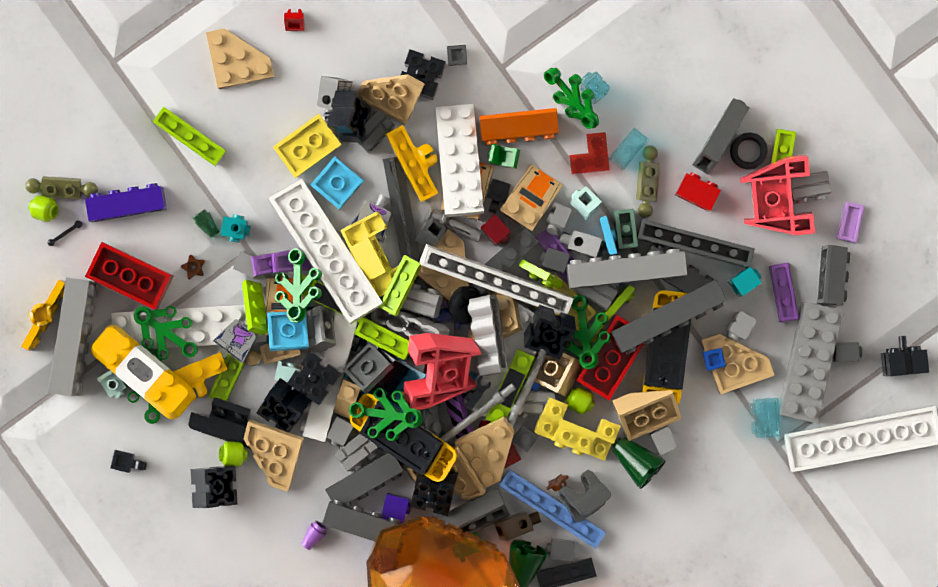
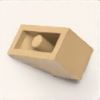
M346 377L342 381L333 412L349 419V407L351 404L358 402L362 392L350 377Z

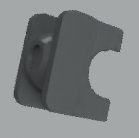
M586 470L580 476L581 482L585 487L584 494L575 493L568 486H564L558 491L559 498L577 522H582L597 512L611 497V492L590 470Z

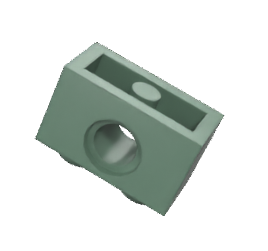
M634 208L613 211L617 250L637 248L638 241Z

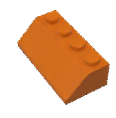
M557 108L480 116L482 143L486 142V145L498 144L497 141L504 140L505 143H516V139L523 138L524 141H535V137L542 136L543 139H554V135L559 133Z

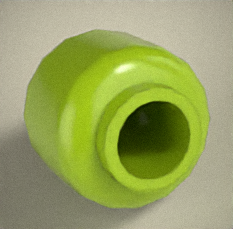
M43 195L36 196L30 201L28 206L31 217L43 222H50L55 219L59 212L56 201Z
M582 387L572 388L565 401L568 403L569 409L581 415H584L587 411L591 412L595 405L593 393Z
M227 441L223 446H220L219 461H222L224 466L240 467L243 461H247L248 451L244 449L241 442Z

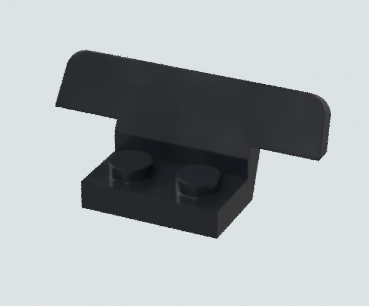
M214 397L209 418L191 412L188 423L191 429L225 441L241 442L244 447L251 449L244 441L251 409Z

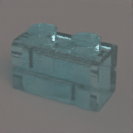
M588 72L581 78L582 85L580 89L582 92L586 89L593 91L594 98L591 100L593 104H596L608 94L610 86L605 81H602L603 78L598 72L593 74Z
M633 128L608 159L623 171L649 139L636 128Z
M778 398L753 399V403H750L751 415L754 414V422H751L752 434H755L757 438L779 437Z

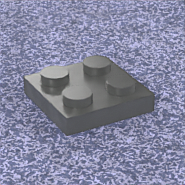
M369 342L342 370L367 394L393 366Z

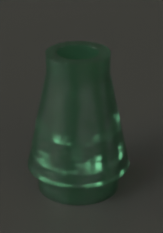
M205 209L193 217L194 223L210 238L220 232L210 212H207Z

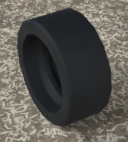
M752 132L743 133L738 136L731 144L730 149L731 159L734 164L746 170L755 169L761 165L767 158L768 153L765 140L760 135ZM745 140H753L760 147V155L753 162H745L738 155V147Z

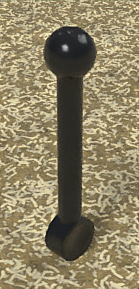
M79 220L75 221L72 227L54 239H49L47 244L54 246L56 241L74 229L81 228L82 222Z

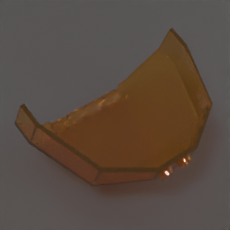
M419 516L381 530L374 541L366 561L368 587H520L506 555L499 552L496 544L485 539L480 541V537L467 531L463 533V529L450 523L445 525V521L435 516L431 518Z

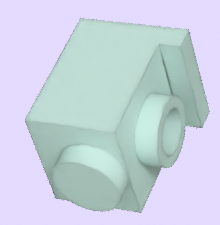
M585 186L582 190L577 189L572 194L570 204L586 221L599 210L602 201Z
M278 361L274 380L282 378L288 382L295 370L301 372L302 369H298L297 364L287 362L286 366H284V361Z
M111 370L97 378L110 398L115 397L118 399L126 393L125 389L128 388V385ZM111 381L116 382L115 388L110 387Z

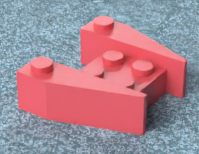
M807 155L788 156L740 177L741 183L751 182L754 210L753 218H743L744 224L792 235L815 233L812 212H793L790 178L810 176Z
M433 333L410 336L408 352L416 366L428 364L426 378L404 382L403 393L411 409H427L477 387L469 373L471 356L481 355V351L473 338Z

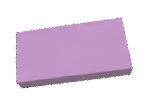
M845 202L837 239L857 243L865 208L864 205Z

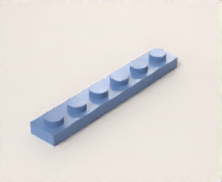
M510 469L499 484L500 487L595 549L606 534L605 531L587 519L582 522L575 521L564 504Z

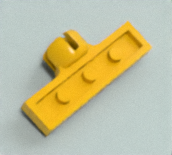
M403 125L386 133L385 135L420 202L438 194L428 174V168L437 163L436 154H431L425 157V155L434 151L429 144L415 147Z
M58 279L47 301L34 305L32 311L29 312V318L33 326L21 345L27 351H31L38 346L41 340L39 338L42 331L45 332L53 320L59 308L57 304L61 298L63 299L65 281Z
M219 352L173 372L189 386L195 388L200 398L204 397L208 392L205 380L227 371L228 367L222 352Z

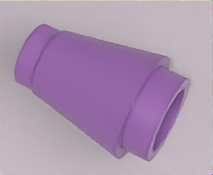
M319 521L311 523L301 542L302 546L311 550L312 547L326 536L327 527Z

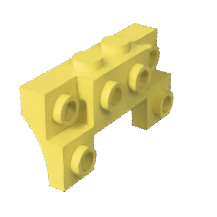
M377 211L340 231L351 250V255L377 295L381 297L385 295L398 266L392 269L375 234L387 229L381 214Z
M549 397L533 432L555 441L554 445L565 449L568 446L573 448L571 452L582 456L583 453L605 461L611 444H614L621 426L605 419H601L596 432L563 419L568 404Z

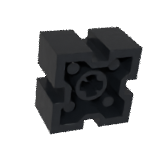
M409 49L404 63L408 69L407 72L402 71L401 75L408 74L425 83L420 96L434 100L439 87L435 81L436 78H442L446 61L432 56L429 61L424 59L423 53Z
M335 91L334 98L331 101L333 112L324 113L327 127L332 132H335L342 142L363 143L366 133L365 123L369 120L371 107L365 101H362V97L356 91Z
M539 304L533 316V323L530 322L524 332V347L536 352L543 349L546 355L560 360L566 349V341L570 342L576 332L575 317L562 312L559 315H555L554 309Z
M906 336L898 337L899 348L886 349V353H881L883 376L929 373L927 349L922 350L921 346L907 347Z
M308 351L300 363L304 366L301 372L295 370L287 384L299 392L305 389L309 392L306 397L321 405L329 393L326 390L329 384L334 386L342 372L330 364L326 367L321 364L323 359Z
M280 378L271 388L256 413L268 422L270 420L275 422L276 428L290 433L310 404L311 399L296 389H292L286 381Z
M236 466L190 469L191 485H195L196 492H192V508L238 505L237 489H233V482H236Z
M450 471L447 477L440 482L433 481L426 475L422 476L418 473L410 507L424 511L428 507L433 509V513L448 516L458 472Z

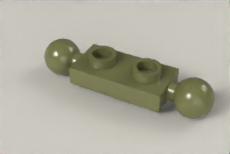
M654 146L644 148L643 157L646 159V162H639L636 200L642 201V204L638 207V214L643 218H648L652 215L653 207L650 205V202L657 201L660 164L653 163V160L658 156V151Z
M43 176L42 183L35 178H31L25 184V188L29 193L34 194L42 190L43 196L52 198L81 199L82 193L90 197V194L98 192V187L95 183L87 182L81 185V179Z

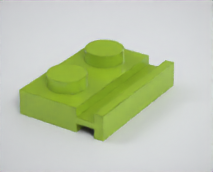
M523 259L520 262L519 266L529 272L528 277L537 282L539 279L543 280L542 284L550 289L553 286L561 289L563 282L550 273Z

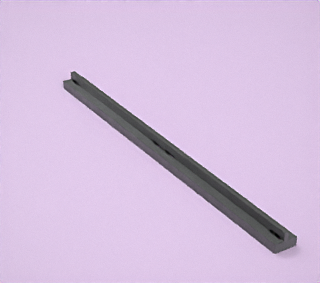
M397 157L383 159L401 260L404 255H407L420 262L421 257L418 242L415 241L417 236L404 169ZM416 277L414 283L421 285L420 289L427 290L426 284ZM445 401L437 404L442 436L452 429ZM454 437L446 442L452 447L456 446L454 444Z

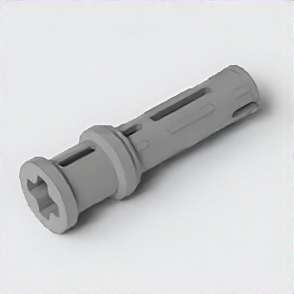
M430 206L424 222H428L432 217L447 229L478 242L482 230H478L451 217H445V213L435 210L433 206Z

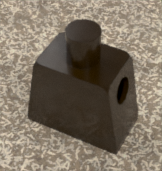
M520 512L494 523L499 539L509 541L533 531L532 525L540 523L541 518L538 512L529 515L527 512ZM519 521H522L521 527H519Z

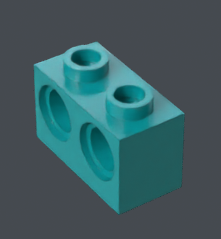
M749 267L727 282L735 294L741 297L761 284L760 278L762 277L755 268Z

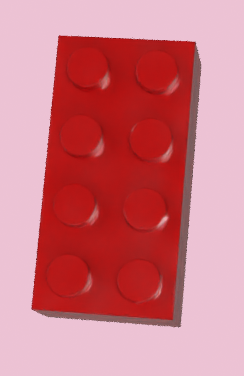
M101 242L85 277L147 307L158 310L174 275Z
M618 315L614 316L606 329L611 335V341L604 344L597 354L598 364L592 369L582 368L575 380L610 401L644 345L643 343L637 345V350L629 354L620 352L611 332L629 322ZM604 334L602 336V340H606L608 338L607 334ZM589 357L587 363L592 361V357Z

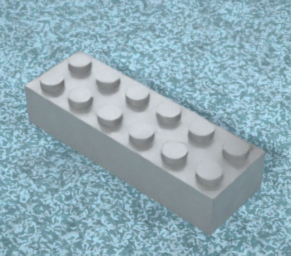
M670 249L666 251V254H660V251L648 252L647 256H641V253L629 254L628 258L615 255L608 257L609 260L602 261V257L590 258L589 262L583 263L582 259L572 260L566 266L569 289L676 278L687 275L685 252H680V249Z
M66 277L48 393L78 396L79 392H82L83 381H81V375L86 370L84 356L88 354L89 343H87V338L92 332L90 319L95 313L93 300L98 294L96 282Z
M802 302L778 406V415L818 423L843 310Z

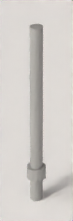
M540 349L516 404H513L510 410L511 414L508 422L512 428L518 416H521L523 412L524 402L546 356L543 349Z
M511 383L502 391H497L492 395L493 398L445 433L440 439L448 442L496 404H501L506 400L505 397L516 390L515 385Z

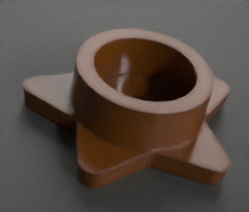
M189 255L188 262L181 265V268L187 271L189 280L195 275L204 276L202 266L205 260H196L192 255Z
M560 474L555 479L548 481L547 490L552 488L553 491H559L566 486L565 480L569 477Z

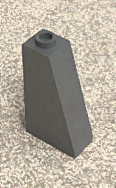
M735 98L732 99L692 165L709 175L717 165L750 109L745 102Z

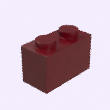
M496 214L481 226V230L495 246L498 244L502 246L510 239L508 235L511 231Z

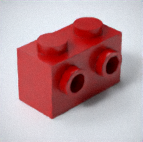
M693 172L690 175L686 173L675 196L710 212L721 192L717 188L718 185L711 181L706 183L700 180L701 177Z

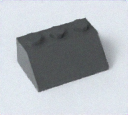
M836 245L822 246L817 304L843 305V302H846L847 290H845V283L849 279L846 265L850 262L848 247Z

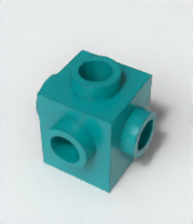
M233 214V218L224 216L220 235L229 237L228 241L240 243V239L245 240L246 236L249 237L251 225H248L249 221L244 220V216ZM235 226H238L239 229L235 232L234 228Z

